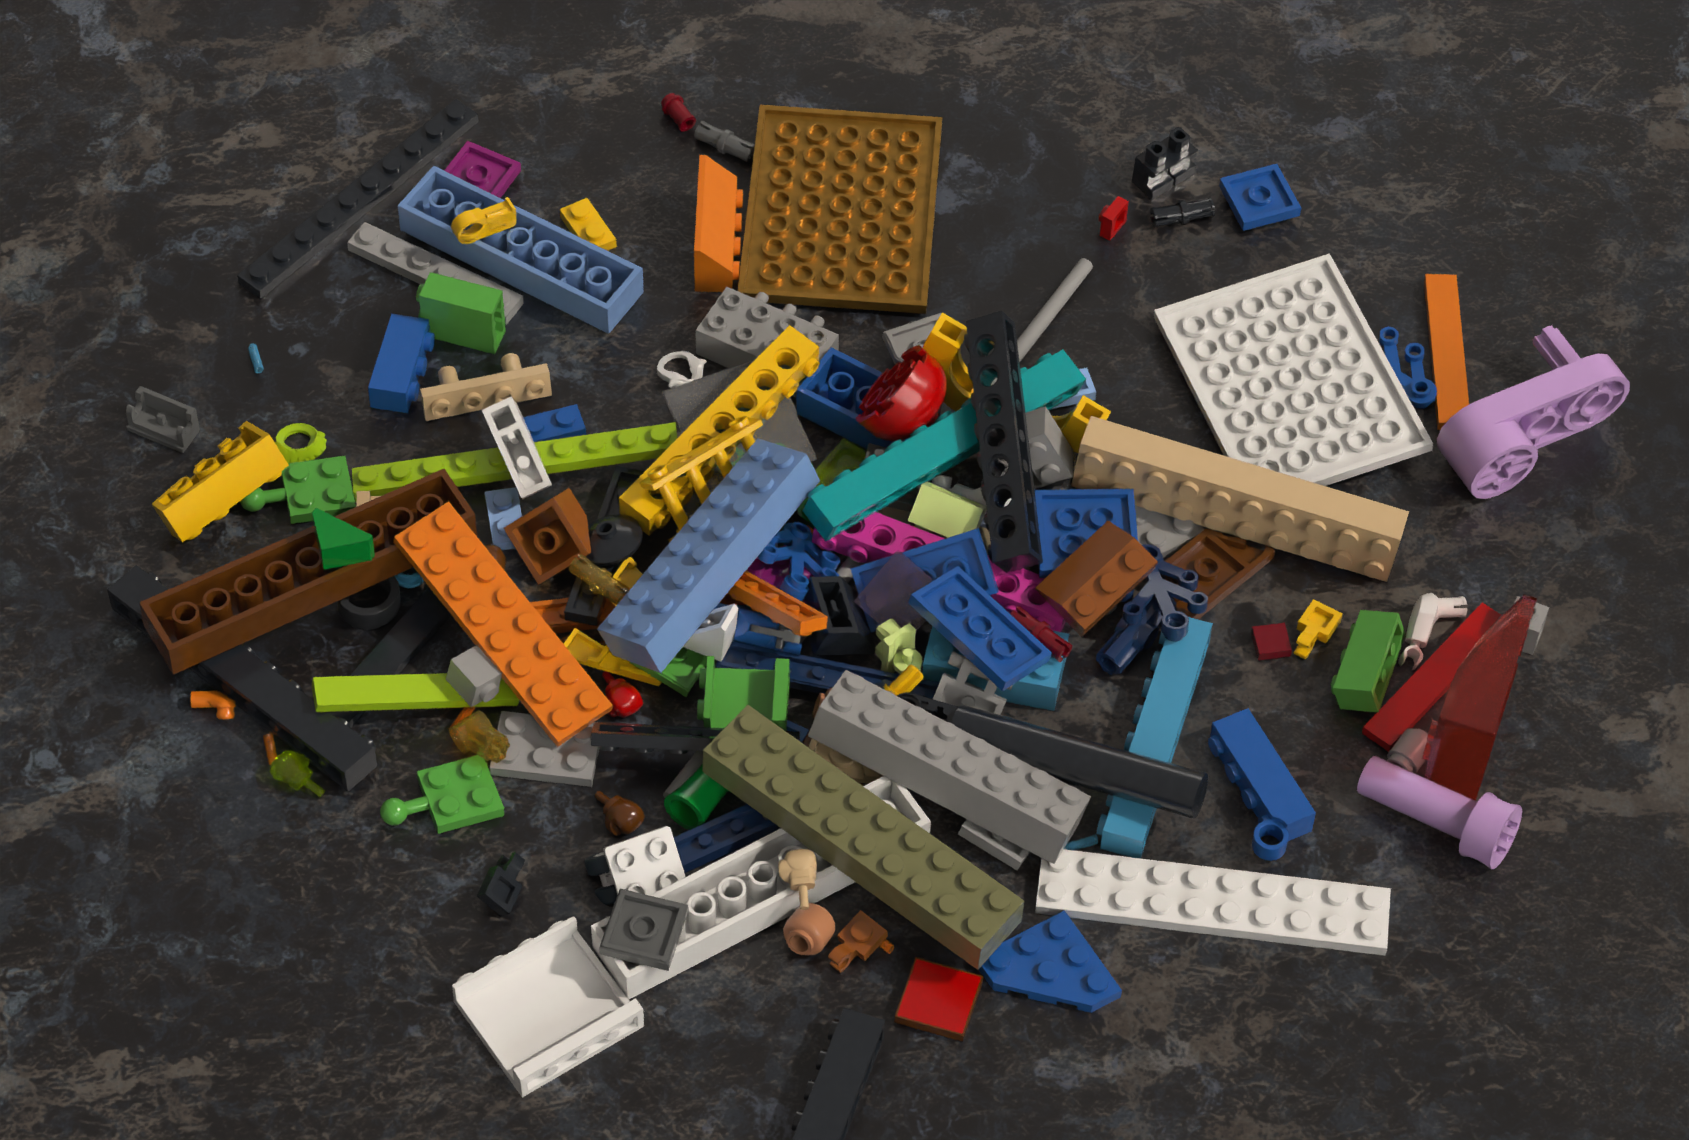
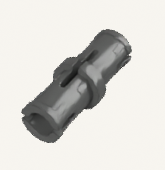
M701 121V126H697L694 134L695 139L718 148L717 151L722 154L729 153L747 163L751 162V158L754 157L755 144L738 138L734 135V132L728 129L725 131L718 129L705 121Z

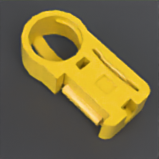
M506 197L505 201L487 208L480 209L478 207L460 213L452 221L451 229L460 243L470 244L514 227L516 225V208L510 199ZM474 224L469 229L464 230L467 226Z

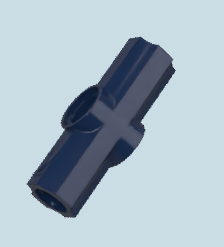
M1170 596L1172 604L1176 610L1177 602L1174 601V599ZM1154 597L1143 609V619L1141 622L1129 624L1122 617L1116 626L1114 635L1097 653L1096 661L1101 665L1102 670L1108 674L1120 675L1140 651L1145 653L1154 643L1162 624V615Z

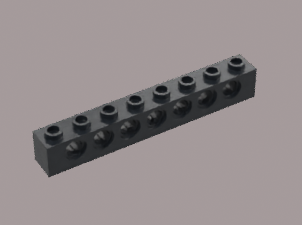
M998 311L966 321L967 334L964 335V342L970 354V363L967 369L969 377L973 382L974 393L971 394V403L977 417L974 431L980 444V453H978L977 459L979 467L983 472L984 483L981 484V493L987 507L984 522L990 534L991 544L988 545V555L993 564L1008 573L1042 564L1043 559L1015 322L1003 311ZM1001 408L999 413L994 416L995 412ZM1004 438L1003 442L998 445L999 441ZM1006 468H1008L1007 472L1003 476H1001L1002 472ZM1011 498L1010 503L1004 507L1006 501ZM1015 528L1014 533L1008 537L1010 531Z

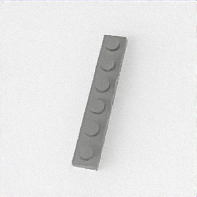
M366 222L361 225L347 242L348 251L419 284H425L429 273L432 272L503 290L506 325L524 304L523 295Z

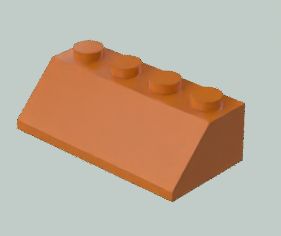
M706 155L699 156L694 242L695 291L723 292L726 287L733 289V280H739L740 261H734V256H740L741 237H735V232L742 231V213L736 212L737 208H743V190L737 189V176Z

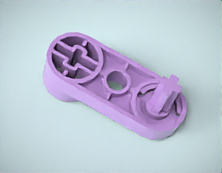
M1552 325L1542 329L1540 335L1534 337L1533 345L1553 369L1552 371L1477 400L1462 408L1446 422L1437 437V447L1472 495L1476 498L1488 499L1512 489L1533 469L1538 459L1537 449L1588 429L1605 420L1618 409L1630 391V382L1607 354L1598 353L1580 358L1558 328L1554 329Z

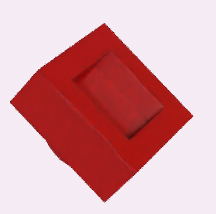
M1117 196L1110 206L1106 205L1099 215L1101 237L1111 241L1125 224L1129 201Z

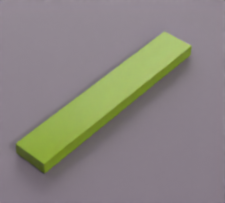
M447 673L313 677L312 680L316 712L463 708L470 706L446 680ZM501 678L498 694L490 701H482L473 707L518 706L519 699Z

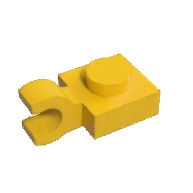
M1313 599L1298 621L1296 629L1302 633L1296 641L1298 646L1294 654L1306 659L1311 653L1316 640L1326 644L1341 623L1343 613Z

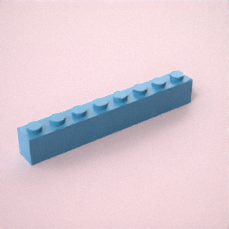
M1188 617V633L1182 640L1177 642L1167 640L1161 632L1159 644H1162L1163 647L1161 652H1154L1150 670L1155 672L1153 678L1146 677L1141 697L1146 699L1144 705L1138 704L1136 707L1133 724H1136L1137 727L1135 732H1128L1124 750L1168 763L1172 762L1210 643L1213 623ZM1108 795L1106 806L1110 807L1108 815H1101L1097 828V834L1102 835L1100 849L1141 859L1157 808Z

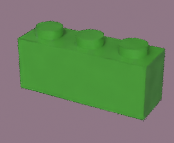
M1360 610L1356 623L1351 625L1347 649H1343L1341 653V666L1338 674L1333 676L1331 682V691L1336 696L1340 709L1379 713L1406 635L1399 613Z

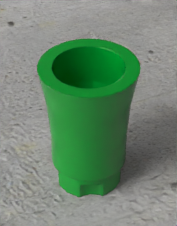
M701 764L692 776L664 799V806L669 816L678 825L691 830L707 822L715 807L729 790L703 772V764Z

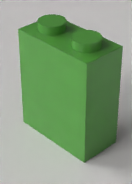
M430 272L425 284L421 283L417 290L416 301L420 302L418 318L429 319L430 332L434 333L437 340L495 354L506 331L503 290Z

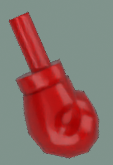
M603 672L602 677L608 683L605 689L606 697L613 705L612 711L607 714L612 717L618 716L621 718L635 714L643 705V699L638 690L626 682L625 679L619 678L615 680L610 672Z

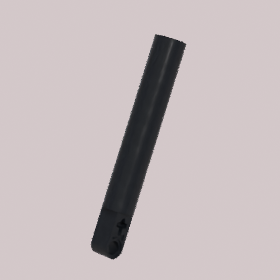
M907 692L897 695L940 719H946V722L952 723L967 733L985 740L998 749L1014 755L1027 764L1045 771L1060 781L1192 819L1198 816L1203 805L1208 785L1207 773L961 704L958 707Z

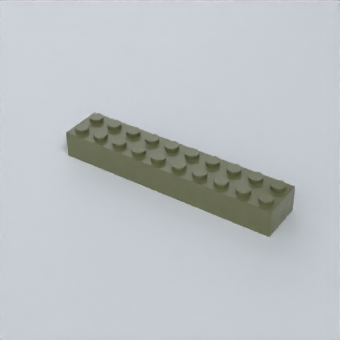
M747 705L703 750V772L977 970L1021 923L1024 908L1023 899L751 706Z

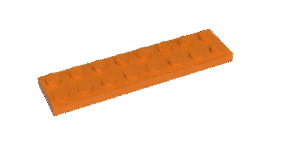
M450 502L445 503L394 536L395 545L474 644L502 673V679L557 747L612 711L613 705Z

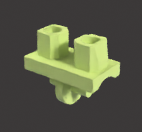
M893 618L879 625L876 628V635L880 638L881 642L876 646L875 654L882 661L881 671L890 673L896 671L901 674L911 664L921 670L922 656L915 650L916 629L910 623L901 628Z

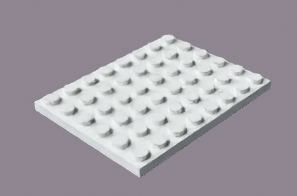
M1330 253L1154 310V319L1224 456L1327 486L1432 451L1433 442Z

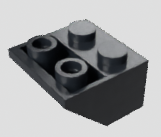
M841 576L810 577L807 586L809 591L802 602L828 616L827 629L814 631L808 636L813 655L874 654L876 650L859 595Z

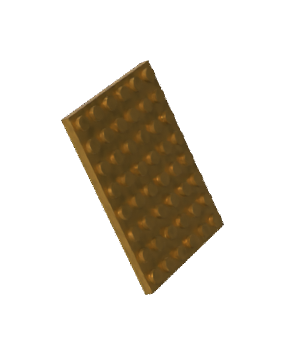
M760 105L738 292L755 298L759 292H764L769 297L767 303L926 314L942 117Z

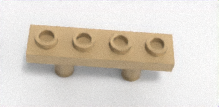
M509 353L501 358L502 373L459 381L454 367H442L438 371L440 385L420 389L425 420L429 421L483 410L511 396L516 403L552 396L550 372L547 363L522 368L518 355Z

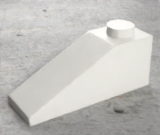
M512 396L483 409L484 417L521 498H527L552 486L532 436Z

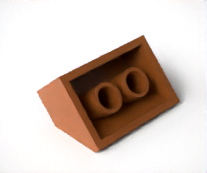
M1107 521L1035 589L1082 637L1155 569L1158 561L1135 537Z

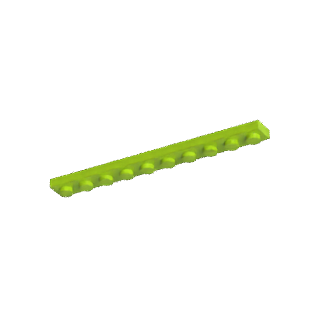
M676 422L534 443L547 474L657 459L678 438ZM498 447L352 468L355 501H357L356 491H370L371 496H382L441 469L446 470L457 487L512 479V476Z

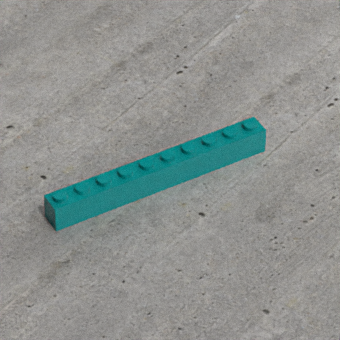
M1063 349L1054 355H1051V353L1043 355L1036 361L1035 366L1030 369L1026 367L1020 369L1025 413L1045 406L1048 411L1075 396L1086 381L1084 375ZM971 398L966 400L961 405V409L953 413L949 410L943 413L932 426L922 425L906 441L902 442L899 439L885 449V453L877 457L873 454L867 457L856 470L851 472L847 469L835 477L832 484L826 487L823 484L815 487L807 495L809 499L802 511L825 541L830 540L920 487L923 483L932 480L980 451V444L974 431L977 417L971 403ZM1001 408L995 412L994 416L999 413Z

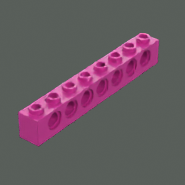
M876 512L828 541H825L814 527L812 543L819 545L824 550L835 551L848 556L856 562L869 563L945 538ZM987 555L999 590L998 593L990 596L1007 612L1011 613L1013 610H1016L1017 606H1021L1035 619L1048 623L1052 631L1061 632L1066 621L1035 589L1045 578H1039V574L1026 569L1006 573L993 564L989 555Z

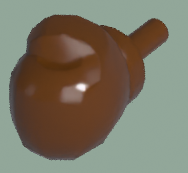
M601 791L595 793L594 797L605 805L603 808L605 826L612 835H629L638 829L644 821L645 815L643 810L633 801L622 798L619 795L610 799Z

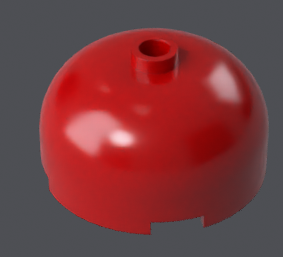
M919 345L908 349L901 355V358L904 360L902 363L895 364L890 370L886 368L868 390L859 405L863 413L855 418L856 421L879 439L892 442L899 439L901 441L908 439L922 425L930 427L939 415L937 412L944 401L947 390L946 375L940 363Z

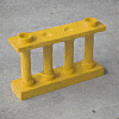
M747 416L736 418L729 423V429L669 465H659L651 469L647 473L649 477L639 482L644 489L654 491L659 489L678 527L677 533L689 519L670 481L686 472L701 504H703L711 492L697 465L713 456L724 478L733 468L724 449L740 440L745 451H747L755 442L751 432L763 426L761 419L749 418Z

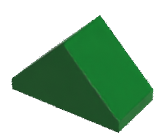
M318 508L313 510L314 532L324 570L371 561L375 556L373 535Z

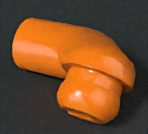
M191 691V708H217L216 716L218 719H233L235 717V700L222 692Z

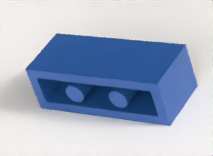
M391 314L368 386L371 408L408 413L411 402L417 401L420 388L419 376L424 377L426 373L427 351L432 352L435 340L434 333L430 332L429 319Z

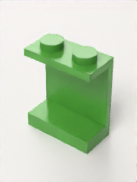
M707 656V667L700 668L699 688L705 689L704 699H698L697 719L703 720L704 727L725 728L749 705L784 731H787L790 683L789 659L776 658L775 670L715 668L714 656Z

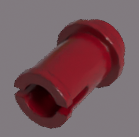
M670 93L661 101L662 112L665 115H669L681 131L690 130L695 125L696 118L683 104L682 96Z

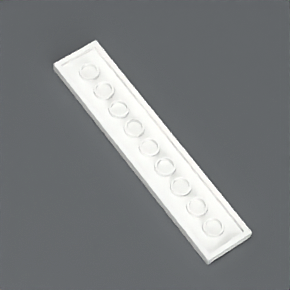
M1063 849L1055 864L1041 858L1035 914L1054 916L1065 910L1070 918L1385 956L1388 944L1391 888Z

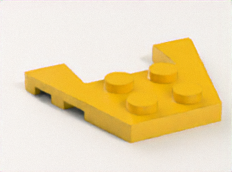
M629 557L623 561L610 583L628 593L643 574L637 569V563ZM576 628L564 642L566 648L579 664L660 686L662 683L629 661L612 655L607 645H601Z

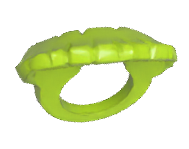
M295 423L282 428L278 432L275 444L287 463L314 460L322 455L326 450L327 440L325 439V433L317 431L313 426L305 423ZM296 433H303L310 437L308 445L300 449H292L284 442L288 436Z

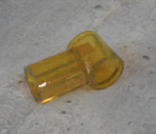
M477 710L449 728L453 742L462 753L466 754L469 751H473L484 760H492L495 763L506 758V752L510 747L507 736L493 728L489 719L482 711Z

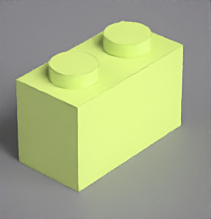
M925 482L921 485L908 521L914 523L916 528L932 534L936 532L948 538L979 528L987 507L935 484Z

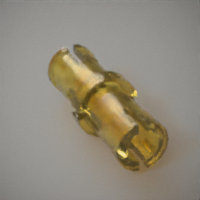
M583 554L578 555V559L575 557L569 566V571L590 586V591L594 594H601L614 606H617L629 591L628 588L611 577V572L605 568L600 569Z

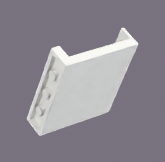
M574 916L566 921L554 923L543 934L536 938L524 940L515 950L504 956L494 957L485 967L474 973L464 974L452 985L454 1003L521 1097L528 1095L644 1027L642 1006L636 998L629 1001L577 931V919Z

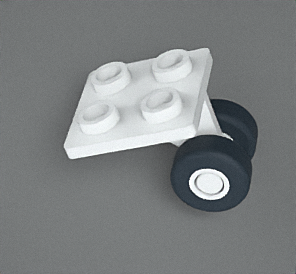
M668 826L609 845L604 848L603 852L594 854L584 861L588 875L600 876L603 887L596 889L595 894L605 905L615 903L620 889L650 896L686 877L671 829Z

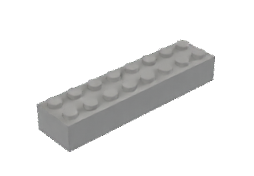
M845 670L819 706L808 737L1053 864L1056 863L1076 830L1091 796L1076 787L1056 779L1045 771L1027 764L1014 755L998 749L985 740L967 733L954 724L938 718L923 708L909 703L892 692L884 690L848 670Z

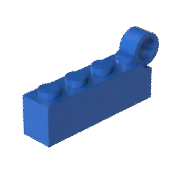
M1249 708L1212 722L1210 738H1208L1209 748L1215 757L1219 756L1225 765L1228 779L1239 787L1245 806L1248 809H1253L1258 817L1259 824L1254 830L1252 849L1261 859L1268 861L1277 860L1285 854L1288 841L1312 832L1316 812ZM1263 836H1273L1276 837L1280 841V843L1277 845H1268L1265 844L1260 838Z

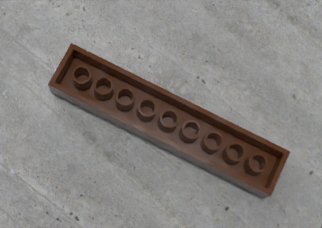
M441 469L334 516L373 535L375 556L371 561L324 570L314 526L139 602L143 624L171 672L176 674L413 568L395 545L394 536L445 503L450 502L477 536L476 515L446 470Z

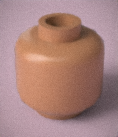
M809 903V909L801 910L800 906H798L783 928L784 937L789 948L800 955H816L824 949L835 932V922L832 915L820 905Z

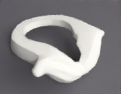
M687 351L669 353L660 359L657 365V374L661 379L669 382L668 386L670 388L675 386L687 390L698 384L702 379L706 360L699 359ZM684 358L689 362L692 378L687 379L679 373L667 371L664 369V365L671 359Z

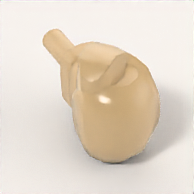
M809 849L791 850L786 853L783 860L778 862L779 875L783 881L790 884L791 890L799 891L800 909L807 910L809 909L808 890L815 887L817 872L816 856Z

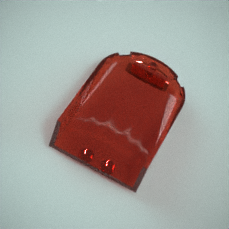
M1525 594L1521 596L1479 639L1458 667L1448 689L1438 722L1433 720L1430 726L1422 759L1428 761L1424 778L1476 801L1519 664L1517 659L1518 656H1521L1537 598Z

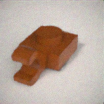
M860 910L837 935L838 940L842 944L836 946L828 955V958L832 960L830 965L842 973L856 956L866 961L888 937L887 930Z

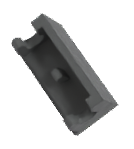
M139 386L135 392L136 406L128 404L126 408L127 431L184 453L200 431L196 408Z

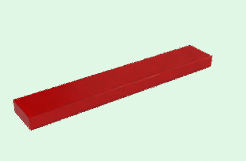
M1482 602L1379 710V713L1377 712L1366 723L1362 734L1389 752L1404 731L1413 728L1505 630L1508 619Z

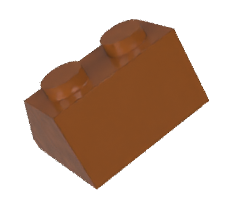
M570 488L503 528L538 585L591 553L587 515Z

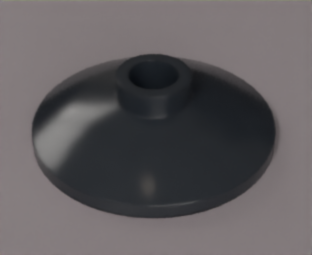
M620 514L604 516L588 525L591 553L583 559L597 566L614 565L626 560L638 550L642 543L643 532L640 524L634 518Z

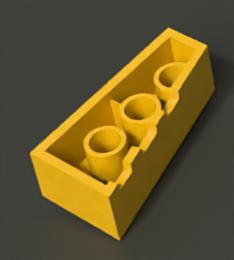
M248 421L244 422L239 427L241 434L234 440L226 438L218 445L220 452L215 457L203 458L195 465L194 475L191 478H180L152 503V506L171 535L181 542L196 538L201 534L203 527L212 521L222 519L229 513V509L232 506L241 502L243 498L264 483L272 482L281 476L282 470L288 467L289 464L270 434Z

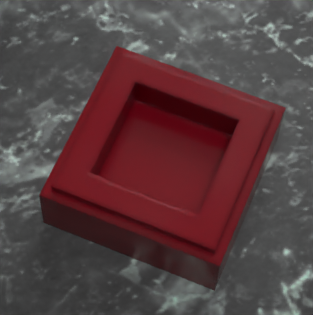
M1285 623L1252 626L1251 636L1258 660L1291 657L1292 648Z

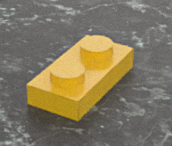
M588 198L560 209V218L572 234L607 251L617 247L616 238Z

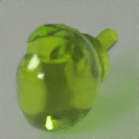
M285 750L272 762L270 773L274 779L284 781L297 791L304 785L319 797L325 792L323 788L310 779L313 771L308 768L309 761L303 754L292 750Z

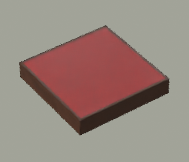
M915 957L895 1014L894 1022L963 1042L983 984V976Z

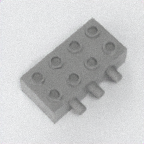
M726 287L696 329V354L742 373L789 325L819 346L818 361L823 358L831 347L839 350V334L822 328L825 322L820 316H814L810 322L794 316L797 310L792 304H786L783 310L766 304L769 297L764 292H759L755 298H752ZM788 365L780 366L783 369L792 368ZM805 376L799 382V386L802 384V382L806 379L807 376ZM797 390L792 396L796 397Z

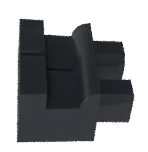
M1176 127L1170 131L1169 137L1161 142L1153 141L1146 146V151L1135 157L1132 183L1151 200L1173 188V185L1176 186L1196 174V165L1190 159L1191 155L1196 153L1198 149L1190 143V135L1181 127Z

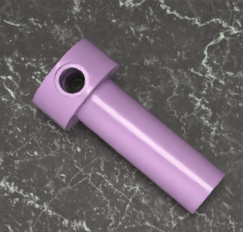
M1373 756L1367 762L1357 786L1359 794L1460 839V855L1474 858L1490 869H1495L1508 853L1522 818V808L1520 805L1504 802L1491 792L1485 793L1477 802L1377 756Z

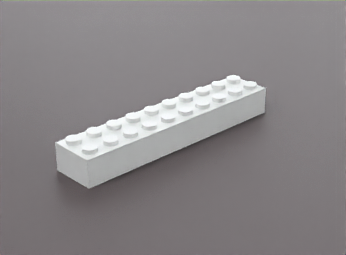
M885 776L863 786L930 833L931 821L905 786ZM779 829L650 895L687 904L689 908L669 971L600 955L599 947L610 916L591 925L592 947L626 997L631 999L791 916L795 909L800 906L799 891L791 890L790 884L782 880L778 871V862L783 860L786 853L791 850L809 848L783 829ZM814 852L817 860L815 887L808 890L809 903H816L855 882Z

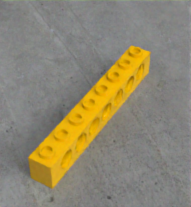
M789 325L619 497V513L634 518L640 524L642 531L649 536L657 528L662 529L669 522L672 515L663 498L655 499L652 497L653 495L661 494L659 489L655 491L644 489L639 482L649 477L647 473L651 469L659 465L667 466L719 435L720 433L717 430L729 429V423L736 418L747 416L749 418L761 419V421L763 419H770L776 412L778 404L785 397L788 399L796 392L799 382L805 376L810 377L816 372L820 364L818 361L819 346ZM788 365L792 368L783 369L780 366ZM766 386L771 389L761 390L759 387ZM739 408H748L749 411L742 412V411H739L738 409H739ZM740 440L724 449L729 460L734 455L736 447L741 443ZM713 456L697 465L706 483L712 478L715 468L718 466ZM687 474L670 481L682 507L689 502L694 491Z

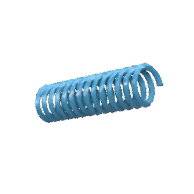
M249 344L252 345L248 347L254 371L255 373H261L264 368L257 345Z
M1097 835L1069 842L1064 849L1070 850L1071 848L1074 851L1098 844Z

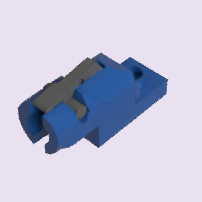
M719 603L714 609L727 606L729 604ZM738 607L736 631L733 641L800 655L802 643H800L801 636L793 634L792 630L782 624L772 622L771 618L760 612Z

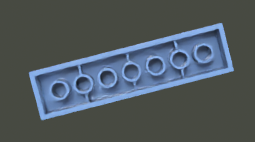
M433 166L398 204L401 231L608 334L644 293L643 268L515 205L516 225L514 227L470 244L460 243L451 229L452 221L456 216L464 211L478 207L484 209L505 200L436 166ZM474 224L467 226L464 230L469 229Z
M759 438L756 439L597 628L612 655L659 673L666 668L806 499L807 495L820 482L806 453Z

